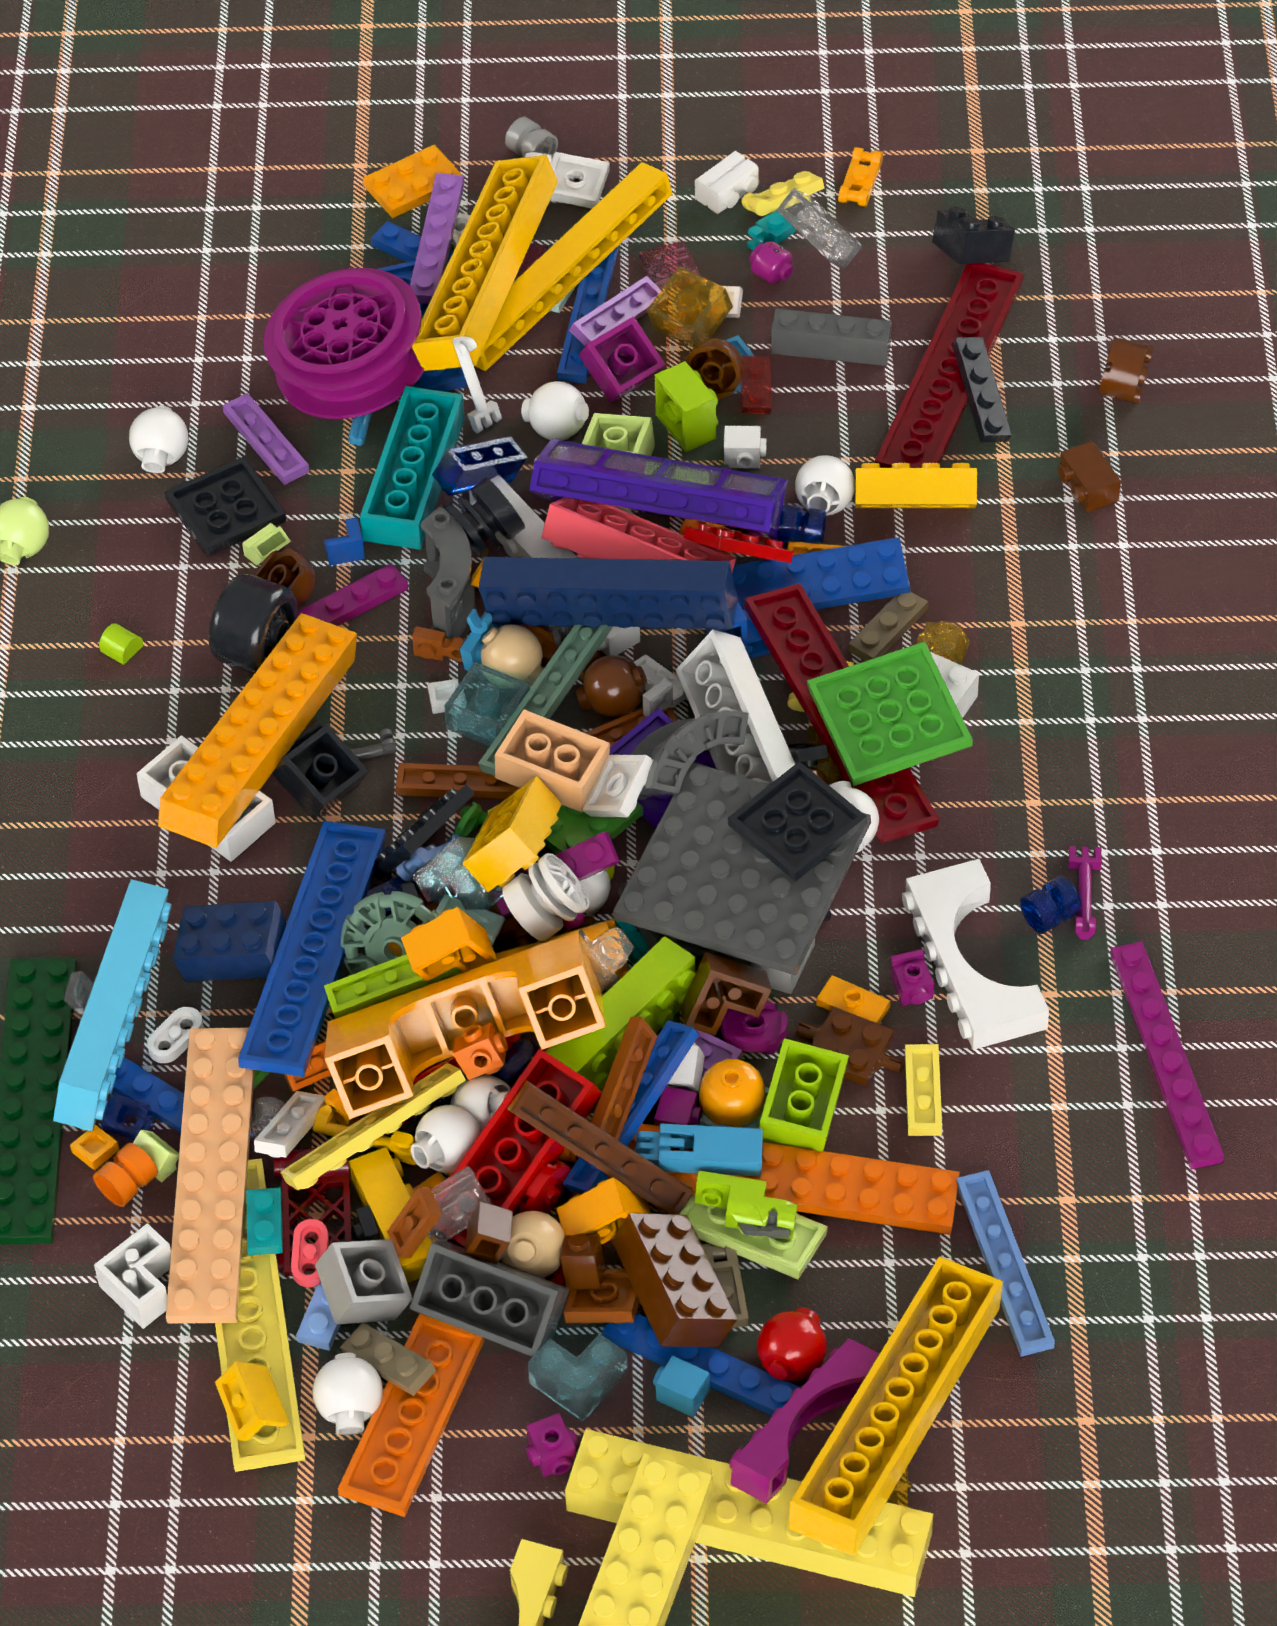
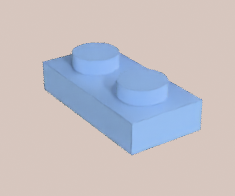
M320 1283L315 1289L296 1337L299 1343L330 1351L341 1324L335 1325L322 1284Z

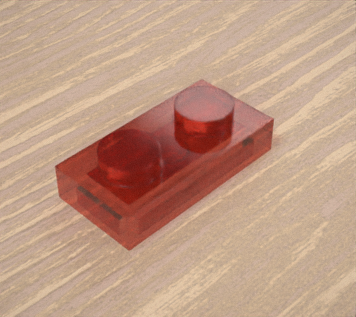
M742 356L744 371L740 382L741 413L771 414L770 357Z

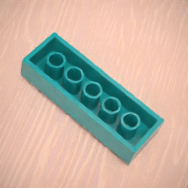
M405 386L360 515L363 541L421 550L425 539V531L421 529V522L435 510L465 420L463 394Z

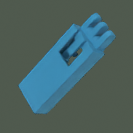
M660 1124V1132L640 1131L636 1133L637 1144L635 1145V1152L665 1172L698 1173L699 1171L724 1175L761 1176L763 1129ZM670 1148H677L680 1151H670ZM684 1149H693L694 1151H684Z

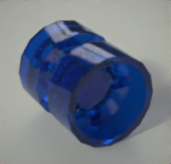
M784 504L780 515L778 541L788 545V542L823 544L826 510L809 508L804 512L800 506Z
M1057 876L1044 884L1042 890L1036 889L1020 899V907L1025 920L1039 934L1048 932L1058 926L1060 920L1066 921L1082 910V903L1077 890L1063 876Z

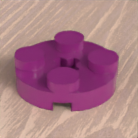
M766 1001L759 1018L728 1008L721 1023V1034L726 1043L742 1051L774 1054L787 1036L788 1020L784 1011L781 1014L776 1010V1005L770 1001ZM758 1024V1027H751V1025Z

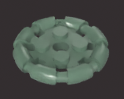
M392 891L391 895H384L383 892H378L365 897L354 906L353 914L347 915L341 931V947L344 948L346 955L343 960L349 973L353 975L400 957L391 953L389 942H395L400 945L402 956L405 955L406 951L401 937L410 933L417 926L410 920L411 917L415 915L423 921L422 924H426L439 917V914L435 910L431 912L423 905V900L404 892ZM384 908H391L392 914L386 917ZM363 921L371 926L368 930L364 927ZM365 946L366 955L358 953L357 947Z

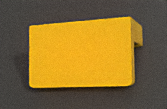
M236 1361L215 1381L237 1440L248 1441L264 1425L285 1427L289 1423L266 1366Z

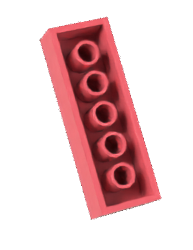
M562 498L549 505L541 538L551 541L552 546L577 552V555L584 559L729 561L732 572L736 562V557L684 539V536L614 506L569 498Z

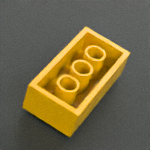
M536 775L489 812L462 864L487 892L497 885L503 888L512 881L517 870L521 867L527 870L539 859L537 853L546 845L544 840L551 834L552 830L550 827L559 818L557 813L562 803Z

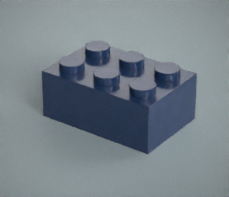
M276 901L184 906L173 961L185 982L268 977L287 921Z

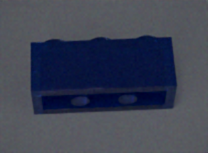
M509 436L448 449L432 473V476L447 495L452 496L469 492L471 488L486 477L492 479L500 475L506 483L513 482L528 457L513 438Z

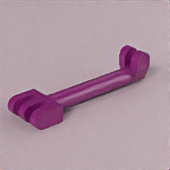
M1069 846L1068 869H1079L1078 916H1076L1075 932L1081 940H1088L1094 935L1096 929V917H1091V870H1101L1102 847H1095L1094 857H1089V847L1082 846L1080 857L1076 856V846Z

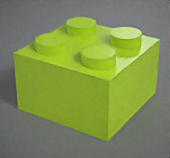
M684 361L655 374L656 416L682 449L688 452L715 440L716 426L718 425L716 416L718 399L712 389H708L702 382L698 371H693L687 362Z

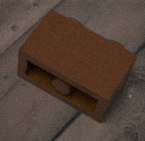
M1093 441L1060 453V465L1057 467L1059 478L1063 483H1067L1074 500L1077 503H1081L1087 513L1119 501L1121 480Z

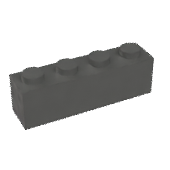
M776 308L771 328V354L887 366L891 346L892 321Z

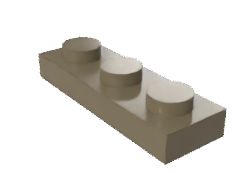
M911 591L910 593L894 596L849 642L848 651L864 661L883 656L928 610V601Z
M362 1323L340 1347L343 1353H354L357 1358L370 1363L380 1377L413 1396L436 1372V1368L431 1361L365 1323Z

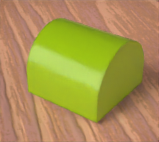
M113 623L105 629L99 642L100 652L123 665L144 646L141 637L117 623Z

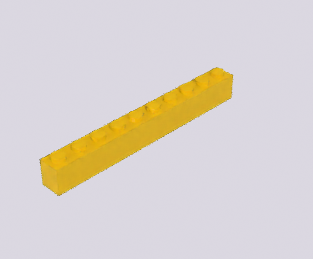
M641 162L513 282L475 367L487 371L672 195L666 172Z

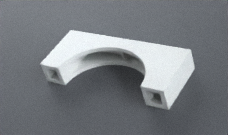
M980 859L906 878V891L902 893V901L906 911H911L913 914L915 932L918 937L922 936L925 941L924 950L929 962L933 961L936 966L937 982L940 987L945 986L948 993L946 997L949 1009L952 1013H957L960 1034L963 1039L968 1038L973 1050L1046 1030L1049 1018V1009L1038 985L1016 987L991 981L976 972L965 961L957 947L954 934L960 922L972 910L989 903L991 883Z

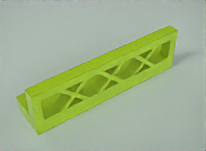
M407 954L324 985L333 1014L335 1018H339L462 972L455 966L427 982L412 970Z

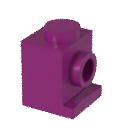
M920 949L891 956L890 977L901 1005H917L933 999L934 982L925 962L923 950Z

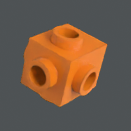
M492 1023L484 1026L475 1025L467 1029L463 1035L455 1038L452 1054L469 1081L480 1075H491L499 1071L505 1063L508 1043L501 1032L497 1033Z

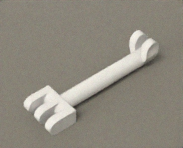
M456 337L452 342L476 407L474 411L467 415L472 429L479 433L483 431L482 424L488 428L493 424L491 418L498 422L502 419L498 404L491 400L486 403L468 352V350L473 351L477 348L476 342L470 337Z

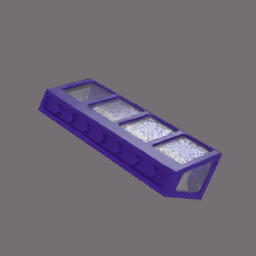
M551 439L535 460L529 491L546 500L575 499L752 530L755 534L777 540L788 480Z

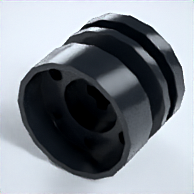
M487 477L470 489L476 501L475 504L471 505L466 499L460 497L457 501L463 513L452 504L445 509L462 526L469 540L470 549L475 551L482 559L491 555L484 542L487 541L495 550L500 548L498 539L495 536L498 531L505 538L511 540L525 529V524L500 489Z

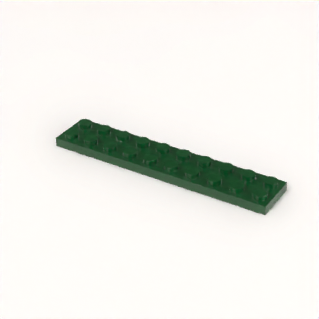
M76 958L11 959L0 1062V1245L53 1244L64 1125L53 1121L59 1081L70 1053L77 976Z

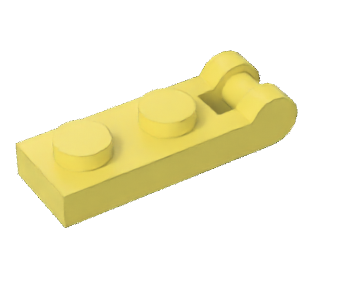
M808 171L799 172L794 175L793 179L775 183L770 186V189L757 195L753 193L745 194L742 198V205L745 209L753 211L759 216H764L824 189L823 180L821 177Z

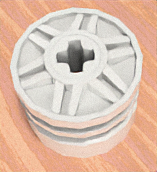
M546 853L539 859L538 863H534L528 868L529 876L521 873L502 889L504 900L515 919L531 936L544 942L562 929L564 926L563 919L572 921L576 918L577 913H583L590 906L586 891L575 874L561 859L550 853Z

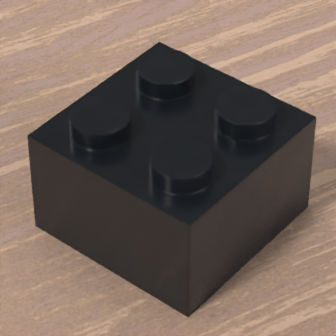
M325 725L284 756L272 774L315 821L355 790L369 770L328 725Z

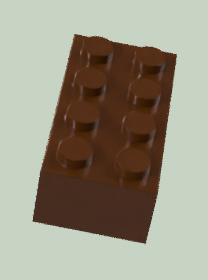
M629 1213L613 1238L612 1243L660 1346L720 1347L737 1321V1318L688 1216Z

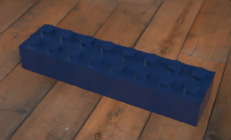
M484 557L478 586L486 612L492 615V624L502 626L508 624L529 626L557 625L561 627L574 625L599 627L600 625L620 628L733 629L738 602L729 561Z

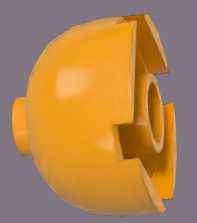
M726 1059L713 1064L705 1072L699 1085V1104L704 1115L714 1124L720 1126V1123L740 1128L751 1124L760 1116L763 1110L765 1084L759 1071L750 1063L739 1059Z

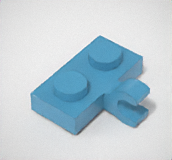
M472 609L467 617L471 633L460 648L464 669L474 673L482 664L481 649L484 645L481 641L491 628L495 627L498 630L502 626L492 624V615L487 613L486 610L480 618L477 610Z

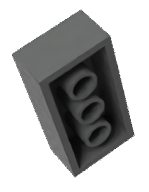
M447 1241L431 1243L410 1309L537 1358L547 1355L570 1289L501 1262L497 1264L465 1254V1248Z

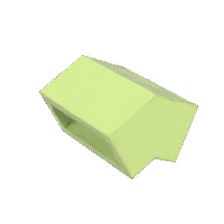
M270 523L242 543L244 556L257 566L270 553L280 550L291 541L281 526L277 528Z
M140 1130L133 1144L144 1150L153 1160L158 1169V1174L155 1178L162 1183L177 1170L176 1162L179 1159V1153L154 1132Z

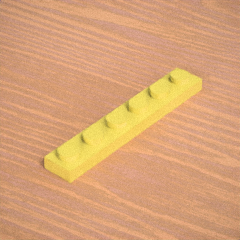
M449 1063L444 1064L413 1085V1097L372 1111L280 1171L285 1182L297 1190L313 1186L318 1181L319 1176L329 1170L332 1171L342 1167L348 1157L356 1152H363L374 1145V1140L382 1135L395 1132L402 1126V1122L409 1117L424 1113L430 1108V1104L438 1098L453 1094L457 1090V1086L466 1081L463 1073L459 1068Z

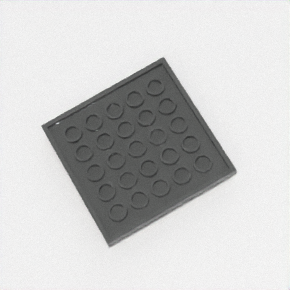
M693 762L684 776L680 794H674L618 900L613 910L614 919L796 976L871 824V815L863 813L867 816V825L795 882L728 826L727 818L765 789L768 784Z

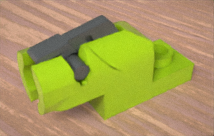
M705 1171L698 1172L694 1204L725 1208V1227L740 1229L745 1235L793 1239L798 1204L787 1200L765 1197L767 1181Z

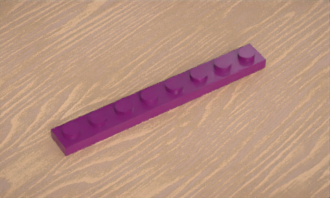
M1143 941L1112 947L1110 952L1112 962L1190 1170L1223 1163L1224 1154Z

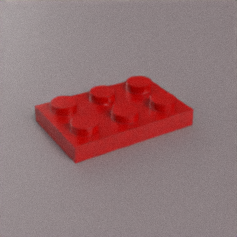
M699 523L698 529L686 526L683 537L684 539L718 550L791 563L794 551L782 548L783 542L768 539L765 536L753 533L742 534L740 531L727 528L721 530L717 529V527Z

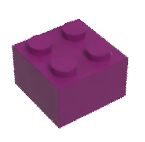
M634 316L586 344L578 355L610 404L653 379L655 374L661 372L666 366Z

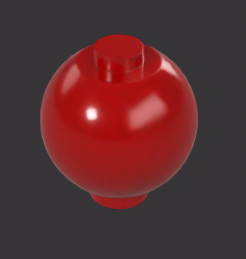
M798 1308L796 1311H785L774 1315L763 1325L757 1339V1353L761 1364L772 1377L778 1380L793 1382L810 1377L814 1369L821 1367L827 1352L826 1336L820 1326V1318L814 1311L808 1308Z

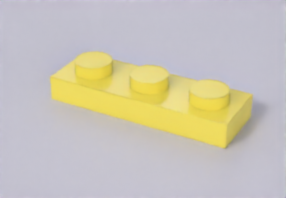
M906 1044L905 1072L908 1136H942L939 1044Z

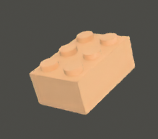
M523 709L495 754V778L521 788L537 775L562 805L582 812L607 757L610 755V743Z

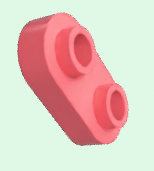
M307 1219L299 1223L293 1235L291 1271L295 1282L303 1287H314L321 1283L315 1264L329 1247L328 1230L321 1221L316 1219ZM311 1237L318 1239L313 1244L306 1242ZM311 1268L315 1270L311 1275L304 1274L306 1269Z

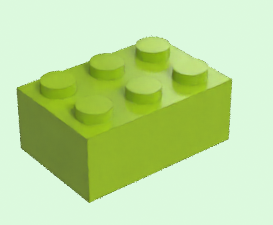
M784 1038L759 1124V1129H763L762 1142L823 1152L849 1055Z

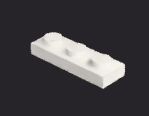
M296 1091L254 1140L255 1152L268 1154L271 1157H287L314 1125L319 1109L325 1105L324 1095Z

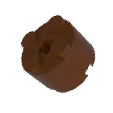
M1113 337L1098 393L1139 404L1143 387L1137 385H1144L1149 366H1145L1143 363H1150L1154 347Z

